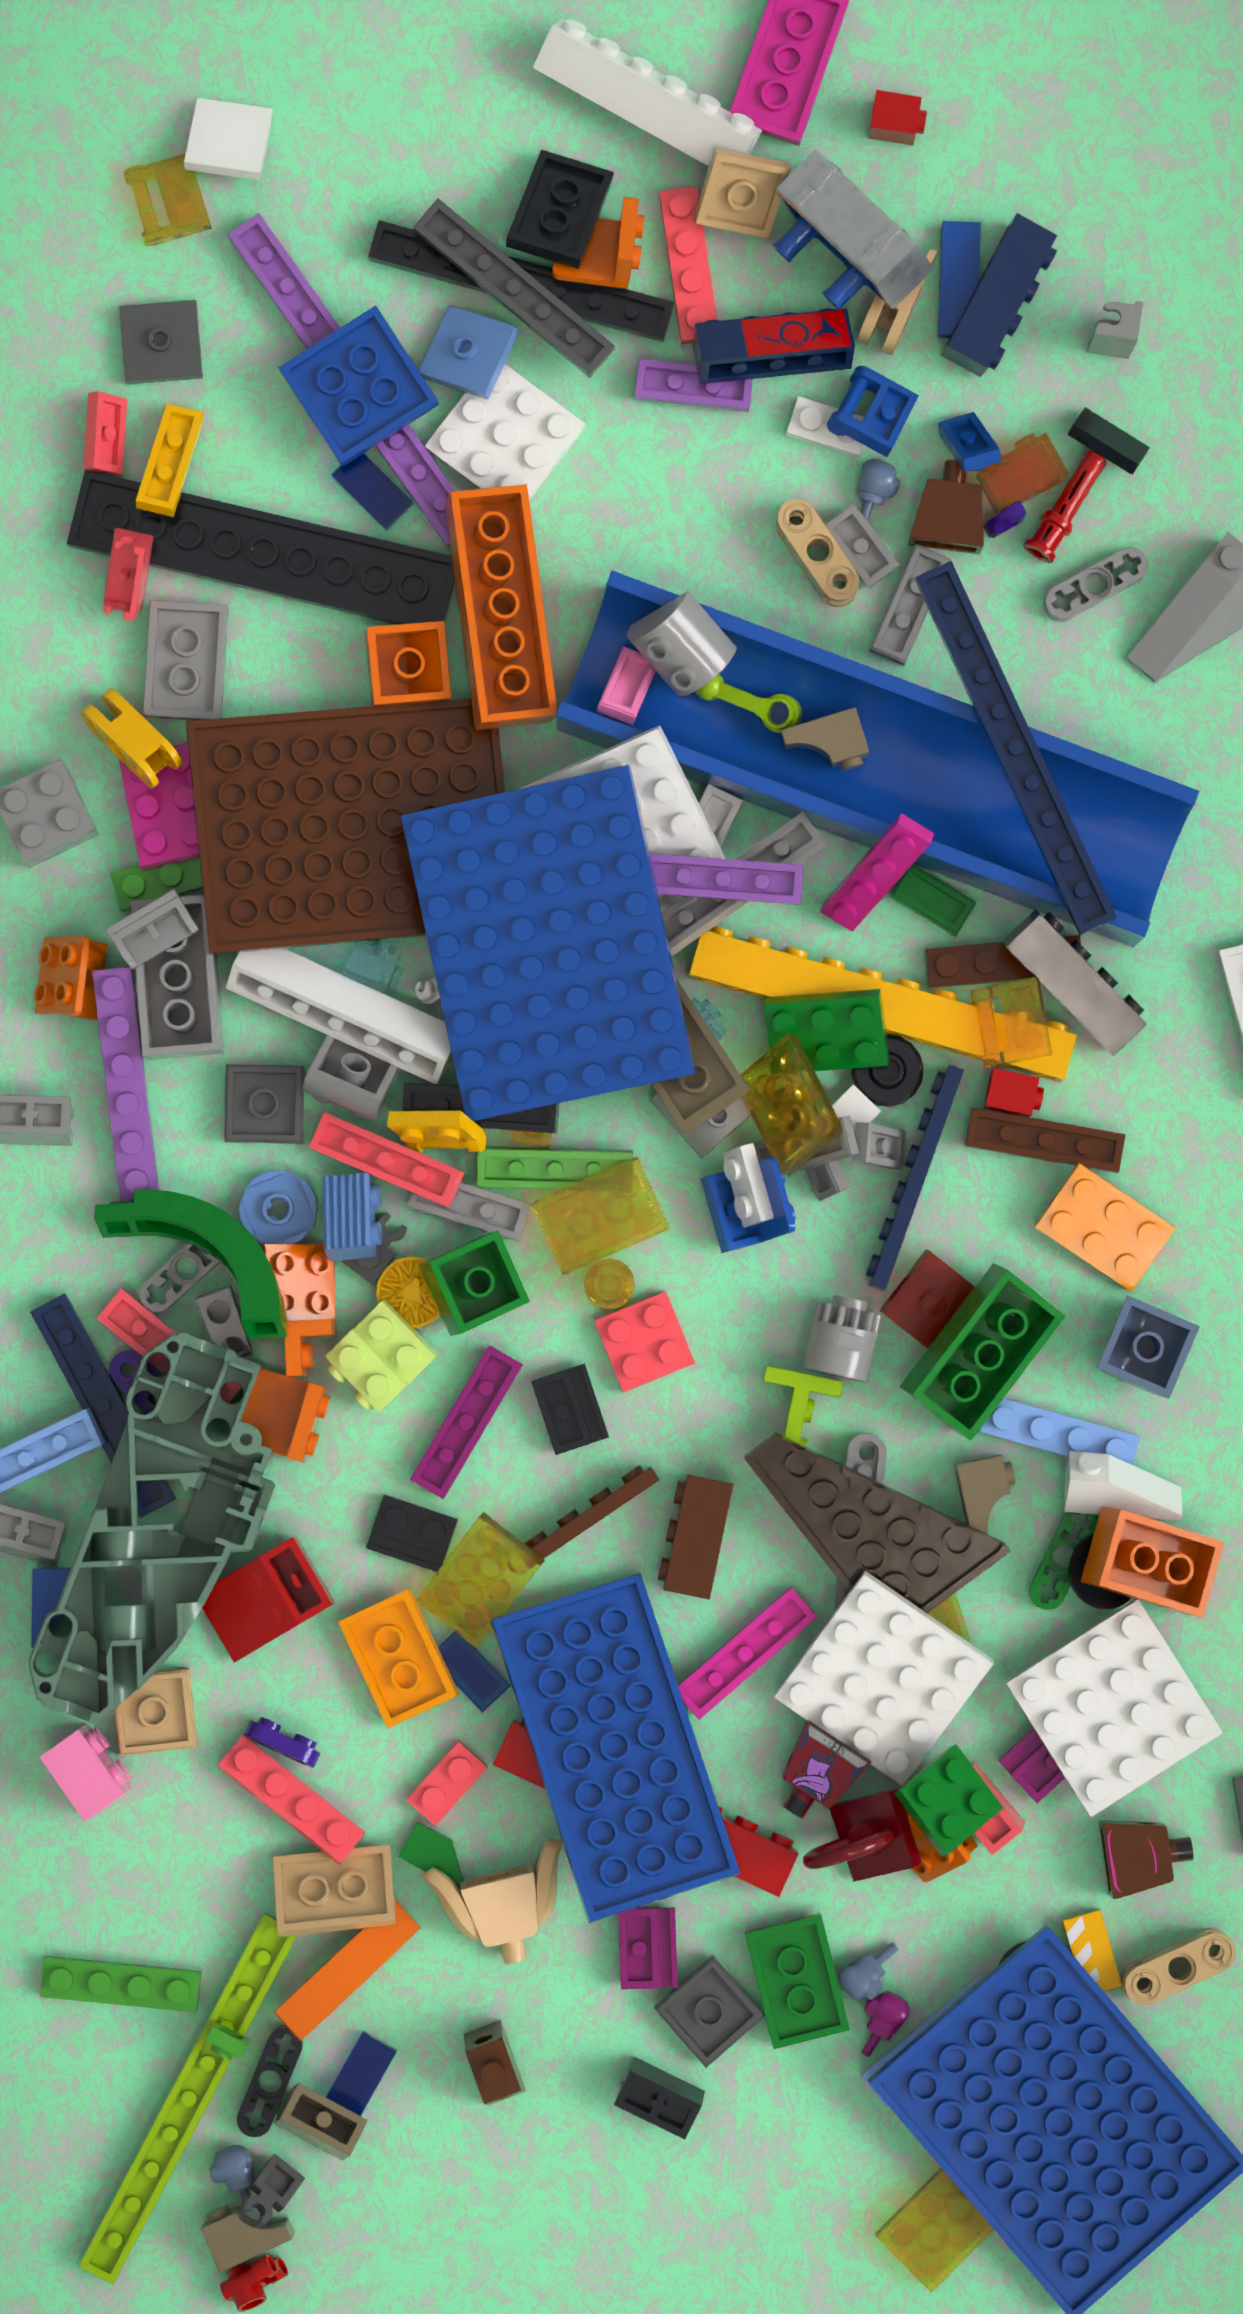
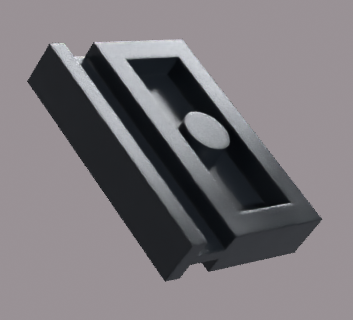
M585 1363L531 1381L555 1455L609 1438Z
M384 1494L366 1548L440 1573L458 1519Z

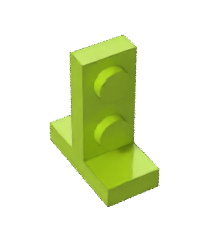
M770 1366L765 1367L763 1382L793 1388L783 1436L806 1447L807 1438L800 1437L803 1422L811 1423L815 1400L808 1399L809 1392L841 1397L843 1382Z

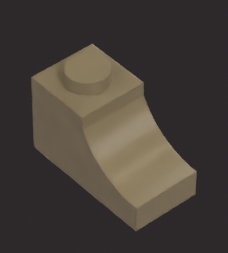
M856 707L783 729L780 733L785 750L805 748L816 751L829 760L831 768L840 766L841 771L863 765L862 759L869 756V748Z
M1002 1455L954 1465L966 1524L988 1534V1519L993 1506L1003 1495L1011 1494L1009 1485L1015 1484L1011 1462H1004Z
M223 2205L206 2214L208 2220L203 2223L201 2232L219 2272H223L292 2240L295 2231L289 2218L276 2222H267L263 2227L257 2229L255 2225L258 2220L252 2219L246 2214L241 2216L239 2214L240 2206L230 2210L228 2205Z

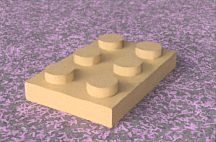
M390 1844L353 1848L341 1865H338L322 1851L273 1856L276 1922L279 1937L397 1925Z

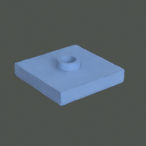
M449 305L419 372L426 380L488 400L516 341L519 330L514 325Z

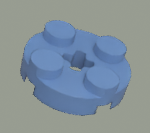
M281 1170L267 1171L251 1180L246 1187L247 1189L243 1193L239 1206L240 1220L242 1225L259 1243L298 1244L314 1228L318 1212L316 1196L309 1184L294 1173ZM277 1198L281 1203L288 1202L290 1208L285 1211L286 1218L279 1220L277 1216L270 1217L268 1214V1210L273 1207L272 1200Z

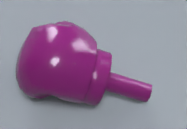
M884 1991L872 2000L868 1999L864 2007L865 2013L870 2017L866 2027L873 2032L861 2051L867 2057H870L881 2038L890 2041L892 2036L897 2033L909 2017L910 2007L908 2003L890 1991Z

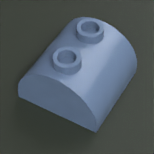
M1127 1295L1096 1368L1132 1386L1170 1399L1200 1326Z

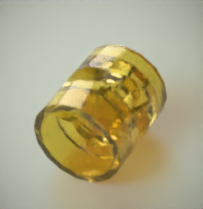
M609 1258L600 1260L590 1267L585 1276L584 1287L586 1296L593 1305L599 1309L611 1311L620 1309L629 1302L633 1296L635 1283L633 1274L627 1265L619 1260Z

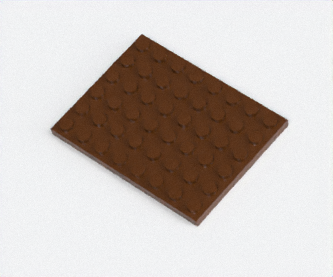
M471 699L186 721L209 955L427 936L401 816L504 793L505 786L499 729L475 730Z

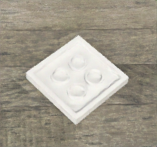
M504 364L489 399L487 400L465 392L424 447L431 455L477 489L527 484L530 501L586 428V423Z

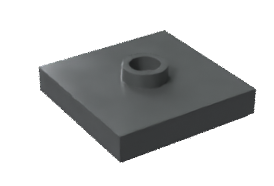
M196 300L119 306L124 373L127 385L203 379Z
M226 1064L224 1142L303 1144L304 1090L302 1088L305 1067L297 1065Z
M714 1955L682 1981L678 1988L673 1989L654 2006V2009L705 2068L765 2016L763 2011Z

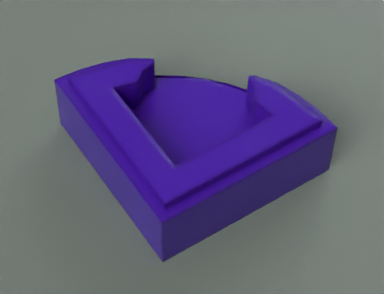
M1018 501L994 516L983 526L989 538H995L1022 523L1026 516V510L1021 501Z

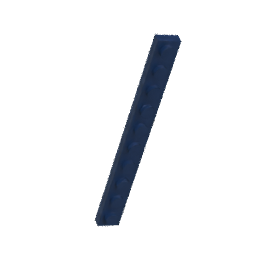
M952 561L916 576L915 582L1079 936L1117 918Z

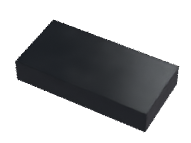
M1086 407L1068 432L1070 437L1132 475L1150 449L1149 446Z

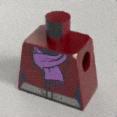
M806 1720L782 1774V1778L795 1787L783 1807L801 1819L804 1818L814 1800L830 1809L869 1767L872 1761L810 1720Z

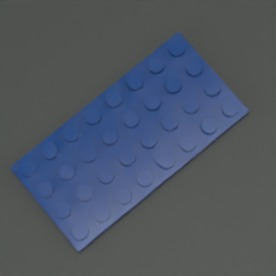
M641 1573L492 1619L491 1624L588 1923L739 1875L740 1870Z

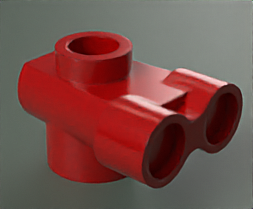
M266 2254L252 2262L251 2266L249 2263H242L228 2270L227 2275L229 2279L220 2283V2289L226 2300L235 2303L238 2312L248 2311L267 2300L263 2287L270 2283L274 2284L288 2276V2270L284 2261L279 2256L272 2258L269 2254Z

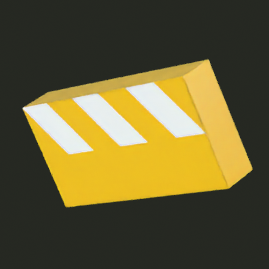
M1096 1909L1062 1919L1071 1954L1103 1991L1122 1987L1101 1910Z

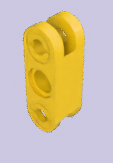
M110 688L101 695L104 705L115 718L113 721L110 722L91 704L80 712L83 721L91 732L149 788L153 789L159 784L156 774L168 765L176 770L183 765L181 757L169 741L114 689Z

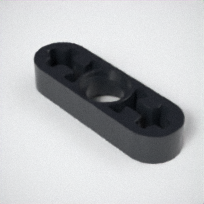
M285 2025L277 2027L270 2034L237 2115L239 2129L249 2137H260L270 2129L303 2049V2040L299 2041ZM285 2034L292 2036L291 2043L296 2046L295 2051L288 2049L282 2063L290 2064L288 2070L279 2063L266 2062L267 2055L275 2060L279 2051V2045L274 2043L275 2038L282 2039ZM273 2070L280 2075L282 2083L277 2091L267 2092L261 2088L259 2077L264 2071ZM252 2092L261 2099L275 2101L273 2107L267 2102L265 2103L261 2117L266 2120V2123H258L256 2128L249 2126L250 2119L245 2116V2112L252 2113L259 2100L251 2098Z

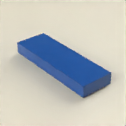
M942 222L938 310L939 338H950L979 283L981 222Z

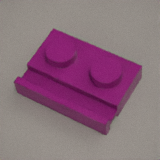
M1034 1728L998 1759L999 1763L1037 1804L1065 1779Z
M675 1907L635 1908L619 1913L621 1989L678 1988Z

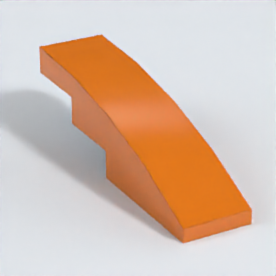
M396 1900L397 1925L360 1929L273 2012L299 2041H302L421 1928Z

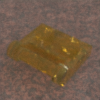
M185 154L147 165L133 166L123 171L126 184L132 187L144 227L142 238L145 246H155L212 229L195 171L184 170ZM156 178L171 224L160 227L146 184V181Z
M1033 977L970 991L972 1003L977 1005L985 1055L982 1056L983 1068H993L1052 1055L1039 978ZM998 998L1001 999L1009 1050L1000 1051L991 1002Z

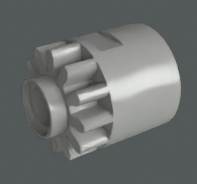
M834 1295L832 1304L816 1302L802 1369L868 1382L881 1315L866 1312L868 1302Z

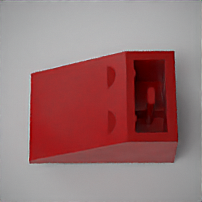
M293 1536L216 1582L202 1609L235 1663L336 1602L298 1537Z

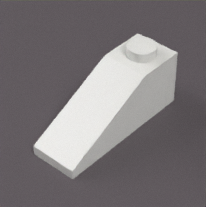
M1069 1451L1064 1478V1512L1100 1514L1101 1507L1103 1506L1122 1509L1151 1519L1181 1521V1487L1109 1454Z

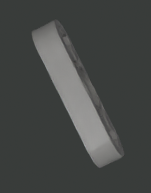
M1132 547L1124 548L1055 585L1049 590L1044 600L1046 614L1058 622L1068 621L1138 583L1147 571L1148 562L1146 556L1139 549ZM1127 557L1130 562L1136 560L1139 564L1135 569L1136 575L1132 576L1129 571L1118 575L1116 580L1120 584L1115 586L1112 574L1105 567L1110 565L1111 572H1114L1122 567L1124 563L1123 558ZM1093 574L1102 576L1107 585L1105 592L1099 595L1089 593L1085 588V579ZM1076 583L1079 595L1086 603L1081 604L1080 597L1069 603V611L1064 612L1062 608L1055 609L1053 607L1056 601L1055 595L1060 594L1062 598H1066L1074 594L1075 589L1071 585Z
M187 1243L143 1283L139 1293L140 1301L150 1311L164 1312L171 1308L221 1262L208 1253L205 1257L211 1259L212 1262L205 1267L202 1258L191 1251L195 1245ZM184 1257L193 1258L198 1265L197 1274L190 1280H183L176 1273V1265ZM168 1271L172 1280L183 1288L176 1292L174 1286H171L164 1294L167 1299L164 1304L158 1301L151 1304L148 1300L152 1295L149 1288L152 1285L160 1288L166 1284L168 1280L163 1278L162 1275Z

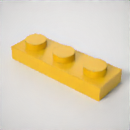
M166 403L136 497L137 509L174 517L204 422V412Z

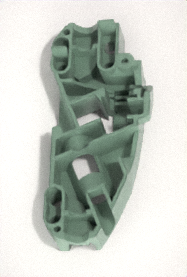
M184 1332L171 1334L142 1357L127 1395L128 1420L97 1504L90 1516L57 1607L50 1611L43 1620L29 1658V1669L36 1698L41 1701L44 1707L70 1714L94 1725L101 1723L136 1690L138 1691L178 1648L209 1597L231 1552H247L252 1550L275 1488L273 1481L262 1477L272 1449L261 1445L262 1436L255 1426L241 1421L259 1373L260 1364L238 1357L234 1350L207 1342ZM154 1355H163L169 1360V1371L162 1377H154L147 1370V1362ZM228 1382H237L243 1388V1398L237 1404H228L221 1398V1388ZM143 1391L150 1392L156 1399L154 1410L148 1414L138 1413L133 1406L135 1396ZM220 1418L229 1424L230 1433L223 1441H214L207 1434V1426L213 1419ZM179 1479L185 1493H187L189 1487L197 1489L180 1533L173 1531L175 1523L138 1525L137 1481ZM141 1565L142 1604L105 1606L104 1567ZM64 1614L72 1621V1630L67 1636H57L51 1631L50 1621L55 1615ZM46 1651L55 1654L59 1662L56 1671L49 1674L39 1671L36 1665L38 1655Z

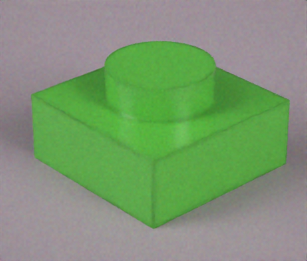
M215 2021L205 2041L212 2044L210 2047L211 2051L228 2060H231L233 2056L240 2059L251 2040Z

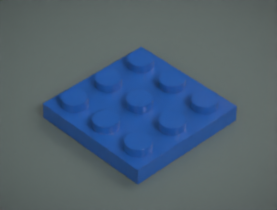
M376 305L278 367L280 373L342 467L439 405V401Z

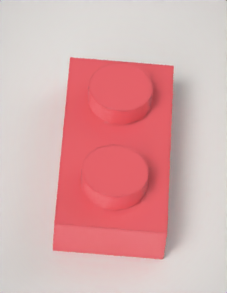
M100 391L88 393L83 469L110 476L123 475L127 399Z
M458 1741L406 1800L436 1826L488 1766L462 1742Z

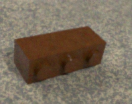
M687 1474L685 1482L678 1480L673 1502L680 1505L678 1520L670 1519L665 1542L673 1543L670 1558L662 1557L657 1579L665 1582L663 1590L710 1600L734 1484Z

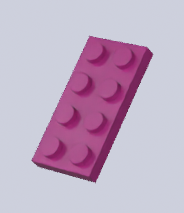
M768 0L730 112L732 114L741 113L752 119L754 126L762 130L761 134L800 146L844 20L849 0Z

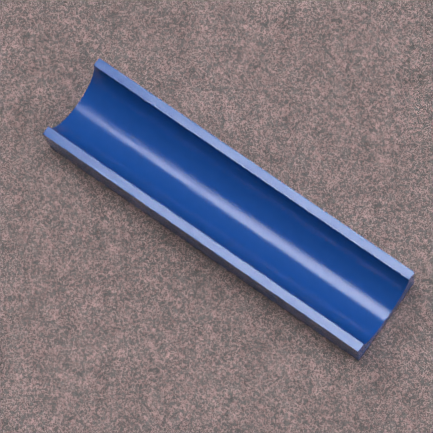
M611 570L599 614L572 685L565 699L561 701L556 714L558 731L608 749L660 725L686 779L706 787L710 784L741 800L791 819L803 811L815 828L871 848L902 813L934 833L931 844L913 863L914 865L1030 909H1036L1038 912L1044 914L1050 912L1055 918L1074 925L976 711L970 704L699 603L737 647L730 662L719 673L724 683L761 698H770L776 694L792 696L798 701L802 710L799 724L856 707L869 748V756L862 759L864 764L854 769L841 771L840 766L831 768L829 760L816 751L805 748L785 750L780 733L769 730L764 725L762 719L754 712L719 698L712 701L702 700L695 692L686 696H677L657 672H655L633 726L598 713V704L623 646L639 652L627 638L630 625L680 596ZM780 702L774 705L771 710V718L774 723L780 725L788 719L789 710L786 704ZM1029 727L1117 917L1115 920L1091 930V932L1135 947L1146 936L1150 925V914L1162 877L1184 823L1195 805L1199 790Z

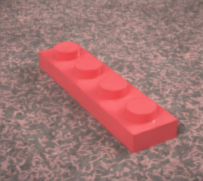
M697 186L659 191L681 345L693 343L695 323L717 320L703 225L696 224L694 220L699 201Z
M325 1112L308 1147L447 1208H450L465 1174L461 1170Z
M122 1288L96 1318L142 1356L171 1334L176 1333ZM154 1355L149 1359L151 1364L162 1373L167 1374L170 1363L165 1356ZM228 1382L223 1385L220 1392L223 1401L229 1404L242 1389L241 1385L237 1382Z
M244 1735L241 1736L218 1764L219 1770L338 1865H341L365 1834V1831Z

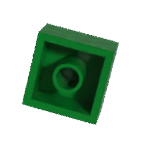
M498 1230L480 1236L419 1265L450 1336L462 1334L530 1302Z

